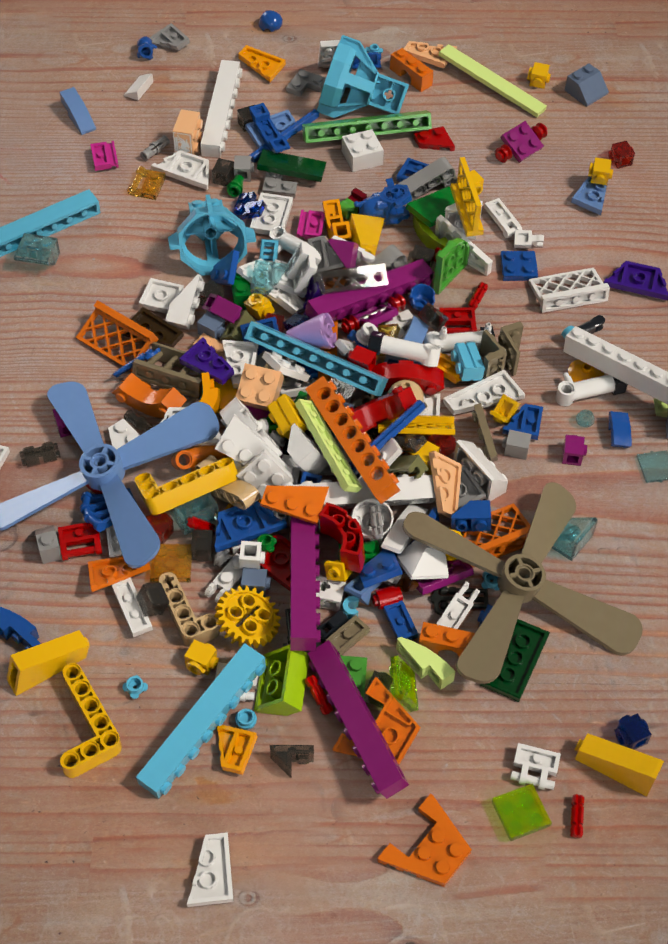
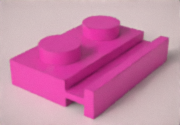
M111 141V143L100 142L90 144L95 171L111 169L113 166L119 168L114 141Z
M301 210L297 238L304 237V239L322 236L325 221L324 212L311 210L304 212V210Z

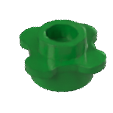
M262 534L258 537L257 542H262L263 552H273L277 539L270 534Z

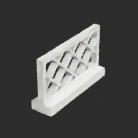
M594 268L529 279V285L540 303L542 313L608 301L610 287L608 283H603ZM590 274H591L593 277H592V278H589V277H586V276H584V275H590ZM568 278H575V279H577V280H576V281H573V280H570V279H568ZM580 281H584V282H587L588 284L585 285V284H582V283H579V282H580ZM563 284L571 285V287L563 286ZM547 287L555 288V290L547 289Z

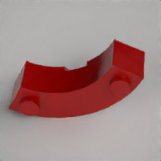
M399 360V363L394 364L383 362L375 365L372 372L388 378L383 392L389 391L394 383L401 380H410L417 383L423 393L429 396L444 389V371L437 367L414 364V361Z
M402 386L396 387L391 390V393L369 401L355 409L350 407L355 414L352 416L353 420L357 418L363 426L361 432L364 433L376 427L377 423L384 422L387 419L390 421L398 418L417 401L411 386L402 388Z
M326 503L319 514L321 533L333 537L342 546L340 549V559L344 563L345 569L361 573L365 562L362 528L356 518L353 519L349 516L345 509L331 503Z

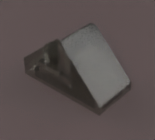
M270 745V758L292 778V762L298 764L314 762V745Z

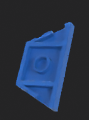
M258 501L246 510L235 506L218 512L215 552L217 553L240 545L241 541L257 539L262 534H271L287 528V522L284 519L281 521L274 516V512L270 509L260 506Z

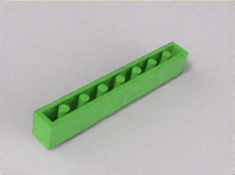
M427 110L302 124L303 141L305 143L340 140L342 136L371 129L375 135L432 129L431 113Z

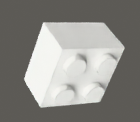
M372 129L342 136L341 151L352 172L383 165L384 150Z

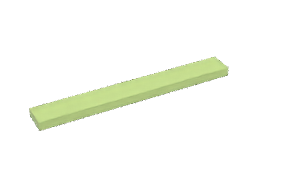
M448 44L439 51L441 58L533 116L538 117L546 110L547 105Z

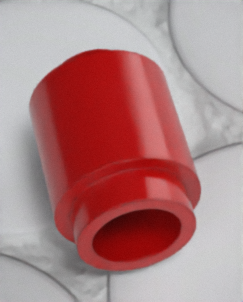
M389 586L374 590V595H372L373 605L378 607L379 610L384 609V606L403 600L399 586Z

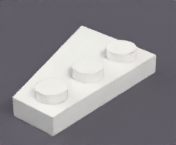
M228 832L205 835L187 907L234 902Z

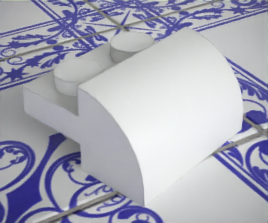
M302 241L286 266L287 278L293 280L294 292L299 294L308 286L309 279L312 275H315L317 266L322 260L314 247Z

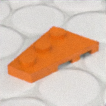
M123 556L89 561L88 570L91 591L100 590L150 570V563L148 562L139 568H131L126 564Z

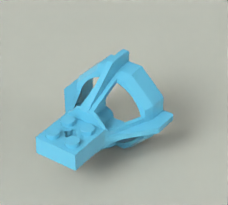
M342 35L323 86L317 111L336 118L369 105L392 114L400 113L409 84L379 74L362 43L359 40ZM355 57L360 60L356 75L351 74ZM345 88H350L346 103L340 104ZM392 91L393 98L386 99L385 92Z
M205 195V201L194 200L188 203L189 216L177 228V232L168 237L169 249H179L181 261L202 276L211 275L213 266L221 260L218 255L216 239L224 232L229 231L238 237V242L233 249L240 251L238 263L247 254V243L256 242L254 229L246 227L240 218L223 206L222 200L211 199L210 195ZM191 235H196L202 241H205L207 260L194 256L187 249L185 242Z

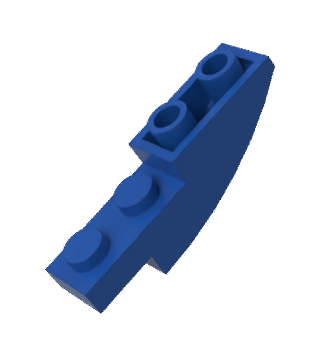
M0 607V636L6 641L12 637L17 644L22 643L25 646V650L41 644L37 640L39 635L37 628L22 616Z

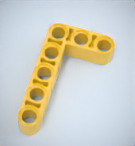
M226 457L161 486H157L150 473L139 474L135 477L134 481L150 514L159 515L238 479L236 476L238 472L233 458Z
M70 663L63 668L62 672L65 684L94 735L93 738L66 751L60 757L61 767L65 776L75 778L120 754L122 745L117 730L83 670L78 664ZM71 675H77L74 678H69ZM81 691H87L85 694L79 695ZM92 707L96 708L94 711H88ZM101 724L106 725L104 728H97ZM111 741L116 742V743H115L114 745H112V746H107V745H106L108 742H111ZM89 752H96L93 756H87ZM70 762H76L74 766L67 767V764Z

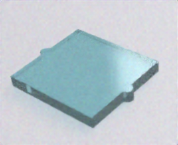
M667 450L637 454L646 483H662L668 480Z

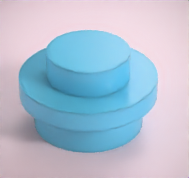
M247 708L240 710L235 717L236 725L243 730L253 728L257 722L255 712Z

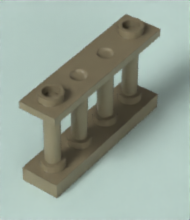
M153 342L152 350L160 348V352L146 362L139 359L133 361L132 373L142 381L166 389L174 387L180 393L197 399L202 396V374L180 364L179 358L186 353L185 351ZM157 361L166 363L163 367L155 365ZM173 366L183 368L180 372L170 370ZM192 371L198 373V376L195 378L187 374Z

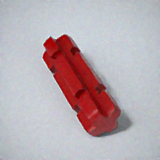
M479 283L467 307L477 309L478 304L488 289L487 283Z
M194 516L187 519V526L206 534H213L215 532V525L211 522Z
M311 675L305 679V683L310 687V692L317 705H320L322 714L327 715L333 711V708L327 702L323 689L317 684V678L315 675Z
M574 794L571 803L570 836L572 838H581L583 835L584 796Z

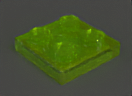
M399 655L390 657L391 666H389V672L393 685H391L392 695L410 712L419 710L415 672Z
M533 783L492 798V804L510 841L550 827L552 824Z

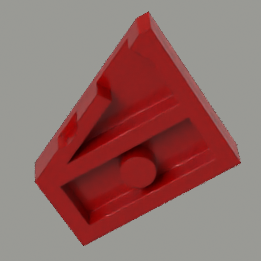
M444 126L414 133V140L421 149L440 150V147L450 148L449 151H455V145Z

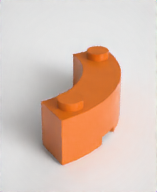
M132 372L112 392L119 402L126 403L128 406L146 415L157 418H164L169 407H182L187 401L174 387L170 389L160 388L158 391L153 390L149 384L139 379Z

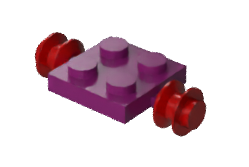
M524 121L502 134L500 138L504 144L501 148L495 150L496 159L505 163L507 159L512 158L513 154L520 163L544 147L540 140L547 136V127L542 123H537L536 126L530 128L527 122Z
M396 293L394 298L388 297V304L386 305L380 303L370 309L350 315L349 320L343 318L341 323L342 330L349 334L351 330L357 332L359 327L366 322L372 323L376 327L382 322H389L393 320V317L399 315V309H405L406 300L402 295Z

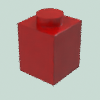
M356 345L354 350L348 353L347 361L372 371L376 365L377 353Z

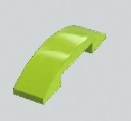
M413 215V226L422 243L432 252L437 247L443 249L448 242L447 238L439 239L427 225Z

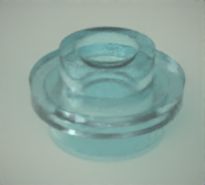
M582 410L577 414L576 422L578 425L591 427L594 424L595 417L591 411Z

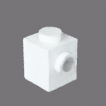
M241 541L240 569H260L261 564L265 563V552H262V542Z

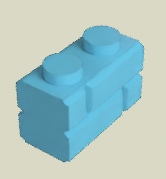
M456 343L454 350L451 351V361L456 364V374L460 375L462 381H481L485 366L476 343Z

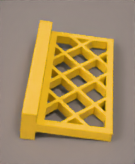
M460 157L457 183H451L450 189L466 237L483 235L484 229L480 220L482 205L465 157Z
M418 415L398 434L455 435L454 416ZM397 418L390 421L387 419L379 423L378 433L381 434Z

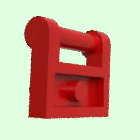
M474 307L439 308L440 330L442 326L470 325V327L447 328V334L477 331Z
M80 523L58 527L63 561L82 555L103 554L100 534L93 528L92 524ZM95 543L94 546L67 550L69 546Z

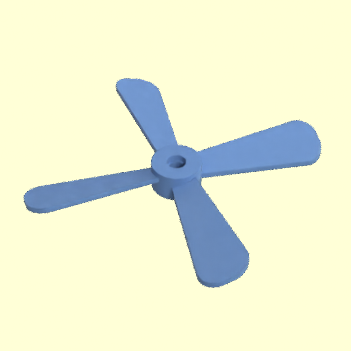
M78 382L56 384L48 390L47 397L83 451L79 460L81 471L0 503V531L8 529L88 484L91 488L103 493L124 561L131 568L142 567L157 555L160 549V539L122 483L125 470L213 439L219 431L217 416L208 404L195 402L116 449L112 445L103 443L86 388Z

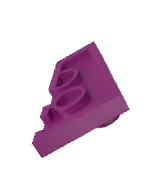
M461 560L447 561L448 578L415 579L419 583L416 589L422 595L428 594L474 575V569L468 563Z

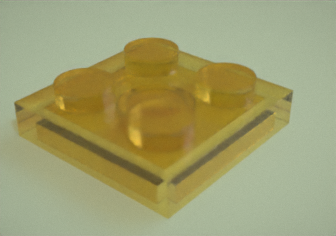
M160 544L157 555L151 560L150 582H159V577L166 572L175 574L179 582H191L192 544Z

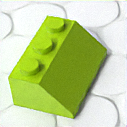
M290 645L263 654L266 669L259 677L254 711L282 716L301 712L309 663L308 653L305 651H290Z

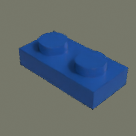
M403 600L384 606L383 611L396 639L399 637L409 640L418 638V632Z

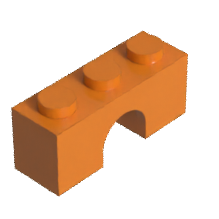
M403 48L391 54L390 70L400 77L408 72L411 78V85L420 92L432 86L434 73L432 69Z
M423 622L419 644L437 655L441 650H450L457 653L460 657L475 633Z

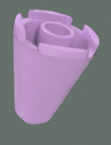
M321 313L286 331L287 335L319 349L336 347L337 335L336 332L333 333L332 327H335L329 313Z

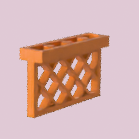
M98 300L94 304L95 310L76 336L79 341L121 366L126 365L125 357L134 355L135 359L139 354L145 353L153 342L158 341V337L153 332ZM100 315L103 318V323L95 325L94 320ZM115 324L117 331L108 333L107 326ZM104 327L105 335L97 337L95 329ZM92 331L93 338L87 340L83 338L86 332ZM129 332L131 339L122 342L121 334ZM118 335L119 343L110 345L109 337ZM106 339L107 346L99 348L97 341ZM135 342H146L141 349L136 350ZM132 343L133 351L124 353L123 346ZM120 347L121 354L113 356L111 349Z
M513 503L491 512V519L499 520L497 525L491 524V529L495 530L493 535L483 531L461 532L464 533V538L468 534L477 536L476 541H469L498 558L523 548L530 524ZM512 511L515 517H507L504 514ZM501 522L512 523L511 528L500 526ZM515 524L524 526L525 528L517 530L514 529ZM498 531L508 533L502 537L497 536ZM481 538H486V539H490V540H491V541L486 542V543H480V542H479Z

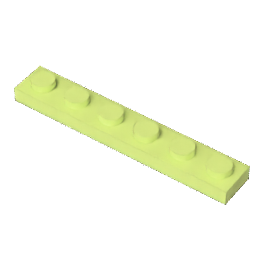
M298 399L295 405L299 415L303 418L307 429L313 435L315 443L319 446L323 457L330 465L332 473L340 483V487L344 491L358 493L362 486L315 404L310 400Z

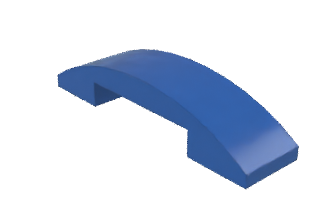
M261 103L249 107L254 124L269 149L274 153L290 149L284 135H280L270 119V112L265 104Z

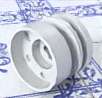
M376 498L365 499L356 505L352 518H356L359 522L364 541L371 542L373 540L375 542L376 540L372 536V528L368 524H371L370 507L378 505L381 509L384 536L383 539L377 540L379 546H381L392 528L394 520L393 511L387 503L383 502L380 504Z

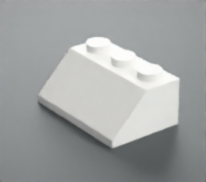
M456 441L454 461L467 467L485 492V500L492 501L506 493L508 485L506 476L496 469L495 464L486 458L483 451L477 448L473 442Z

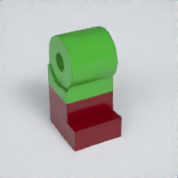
M354 188L351 191V195L340 202L342 215L345 219L350 220L351 213H359V207H355L354 202L363 201L367 198V194Z

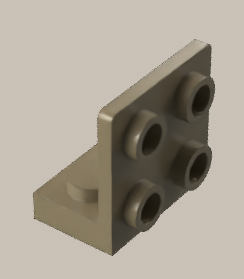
M521 321L501 327L500 335L498 336V343L507 352L505 368L510 371L512 376L516 375L520 357L519 347L524 327Z
M486 329L482 334L479 352L484 359L483 364L485 366L484 375L481 380L504 370L507 356L506 349Z

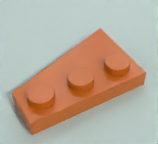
M267 485L260 506L317 525L329 487Z

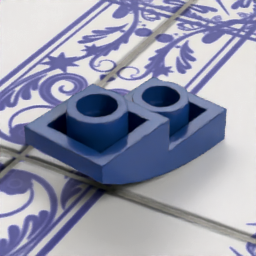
M610 411L609 430H611V446L630 448L632 446L628 413Z

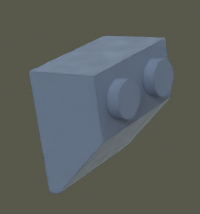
M590 63L567 76L565 91L586 107L609 93L601 72Z

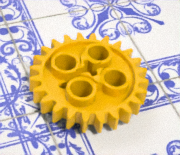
M240 586L236 590L231 588L229 592H224L215 607L216 613L214 617L218 618L216 625H222L219 632L225 631L226 635L224 638L231 637L232 644L235 641H239V647L243 643L248 646L253 644L255 649L260 644L265 646L267 642L270 643L273 637H275L280 627L278 622L281 617L276 616L279 609H273L276 603H269L270 596L264 598V591L258 594L255 587L252 591L249 590L248 586L244 590ZM256 607H258V609L253 613V615H252V616L250 615V616L243 622L242 625H240L239 627L236 626V625H238L239 623H241L242 619H243V618H246V617L252 612L253 609H255Z

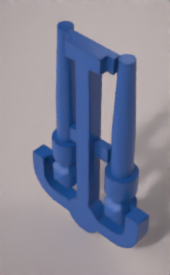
M160 348L148 349L145 353L139 354L135 359L148 360L161 350ZM135 359L113 373L114 376L117 378L130 370Z

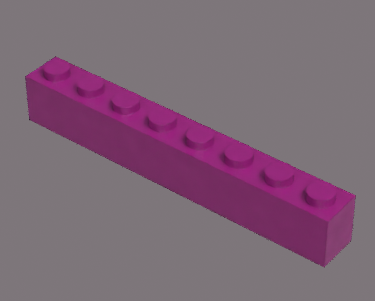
M423 259L308 300L305 314L311 319L321 313H329L333 321L340 320L345 316L356 314L364 309H370L380 303H385L388 301V297L394 298L396 293L400 295L409 293L416 284L430 285L434 272Z
M291 517L290 651H316V642L321 640V630H317L316 627L320 626V613H316V609H320V597H316V593H320V581L316 580V577H319L320 565H316V561H319V549H315V546H319V534H315V531H319V520L317 525Z
M328 640L318 646L316 651H310L308 653L311 659L309 665L315 673L319 674L320 677L317 680L323 689L326 688L328 692L326 698L331 706L335 705L337 711L334 713L339 722L344 723L346 727L343 729L345 735L349 740H353L355 746L352 748L358 758L362 757L364 761L362 768L368 776L371 775L374 781L371 785L378 795L381 793L388 799L409 786L336 647Z

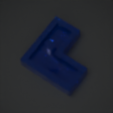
M254 191L244 192L239 195L232 213L241 220L260 217L266 204L263 200L255 201L257 195Z

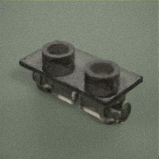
M46 442L41 447L34 448V446L23 448V451L19 452L21 458L25 457L21 459L23 467L27 466L28 468L39 465V457H43L44 463L61 458L59 450L55 451L58 449V444Z

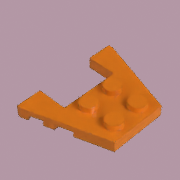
M375 677L365 694L384 705L376 719V723L397 763L400 765L421 727L381 681ZM341 733L332 750L357 757L352 748L355 746L353 740H349L344 733Z
M430 793L418 808V812L435 824L434 827L409 857L389 843L377 858V862L383 865L388 864L396 867L399 871H407L417 875L418 878L445 887L471 854L472 849L438 801Z

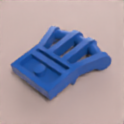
M126 488L132 496V498L134 499V501L136 502L130 488ZM83 492L81 495L82 505L80 506V511L85 522L92 524L93 528L98 532L112 526L113 524L103 494Z

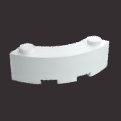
M237 397L219 412L222 417L220 421L225 427H227L235 414L272 451L279 456L283 454L281 448L263 429L258 430L259 426L255 418Z

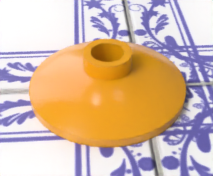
M579 359L573 361L568 368V374L573 382L604 376V372Z

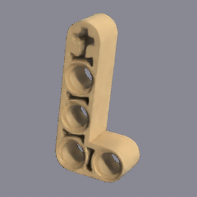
M210 455L197 464L195 470L218 460L213 455ZM240 479L209 492L210 495L242 510H246L261 498L259 491L252 484Z
M171 572L163 573L159 577L161 595L183 643L190 647L194 639L206 643L217 638L220 634V625H216L218 618L214 617L215 614L209 613L195 618L176 575Z

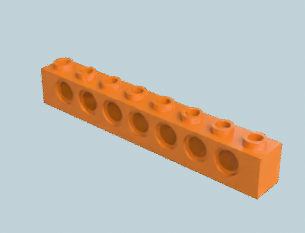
M322 376L306 387L305 390L380 504L401 491L397 486L399 480L393 472L389 474L387 471L390 469L384 458L382 460L379 459L378 456L381 453L375 445L371 447L369 444L372 441L366 431L364 433L361 432L363 426L357 418L353 420L352 416L355 414L348 405L344 406L343 403L346 401L340 392L336 394L335 390H337V387L332 380L327 381Z

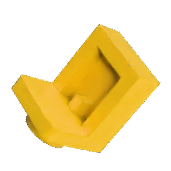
M503 394L495 409L489 413L494 416L493 420L498 423H510L521 403Z
M340 560L326 561L324 563L327 580L346 582L353 572L346 570L344 563Z

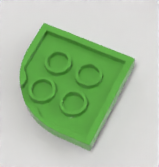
M461 238L449 240L443 250H439L436 254L433 289L438 295L468 265L470 247L469 243Z

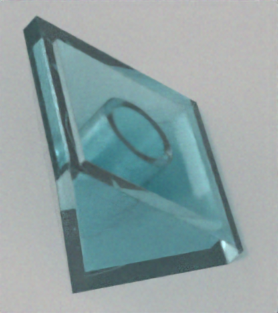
M571 518L552 549L572 561L594 535L598 522L597 518Z

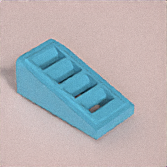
M261 239L259 259L262 258L264 261L274 262L278 257L279 240ZM265 247H274V249H265ZM265 262L272 269L273 262Z

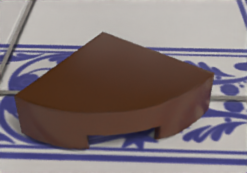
M404 571L396 587L399 586L403 592H412L418 587L419 583L415 579L411 580Z

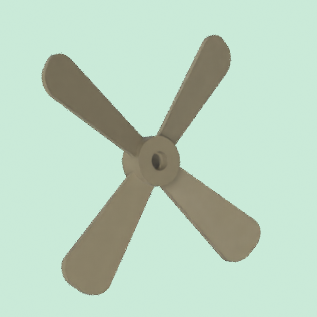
M550 482L544 486L521 554L511 556L506 563L424 513L411 512L403 522L402 528L410 538L498 577L497 584L502 594L456 662L457 672L467 680L486 684L494 681L499 676L522 603L532 600L616 655L623 656L631 653L642 636V624L635 615L546 580L545 569L541 563L576 511L574 497L560 484Z

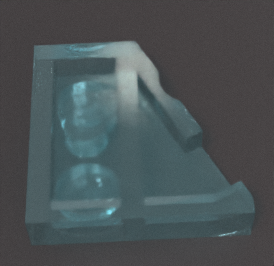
M255 260L250 293L268 295L273 290V287L279 283L282 275L289 271V264Z

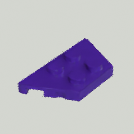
M625 261L620 268L613 272L611 277L604 280V284L608 283L610 288L668 301L666 281L662 277L661 269L657 267Z

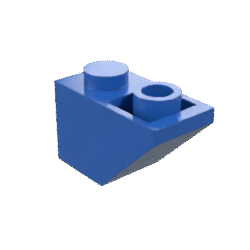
M490 500L469 501L451 515V529L460 532L491 531Z

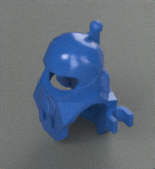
M389 178L386 179L387 187H384L383 191L373 193L372 196L365 198L363 201L354 202V206L359 207L360 215L383 217L386 224H399L402 220L410 217L409 211L403 205L410 202L412 196L407 185H394L393 179Z

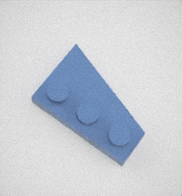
M289 110L270 116L279 133L295 123V119ZM254 121L245 124V129L256 146L259 148L264 145L265 142L260 136Z
M588 177L572 197L571 203L601 215L607 185L591 183V177Z

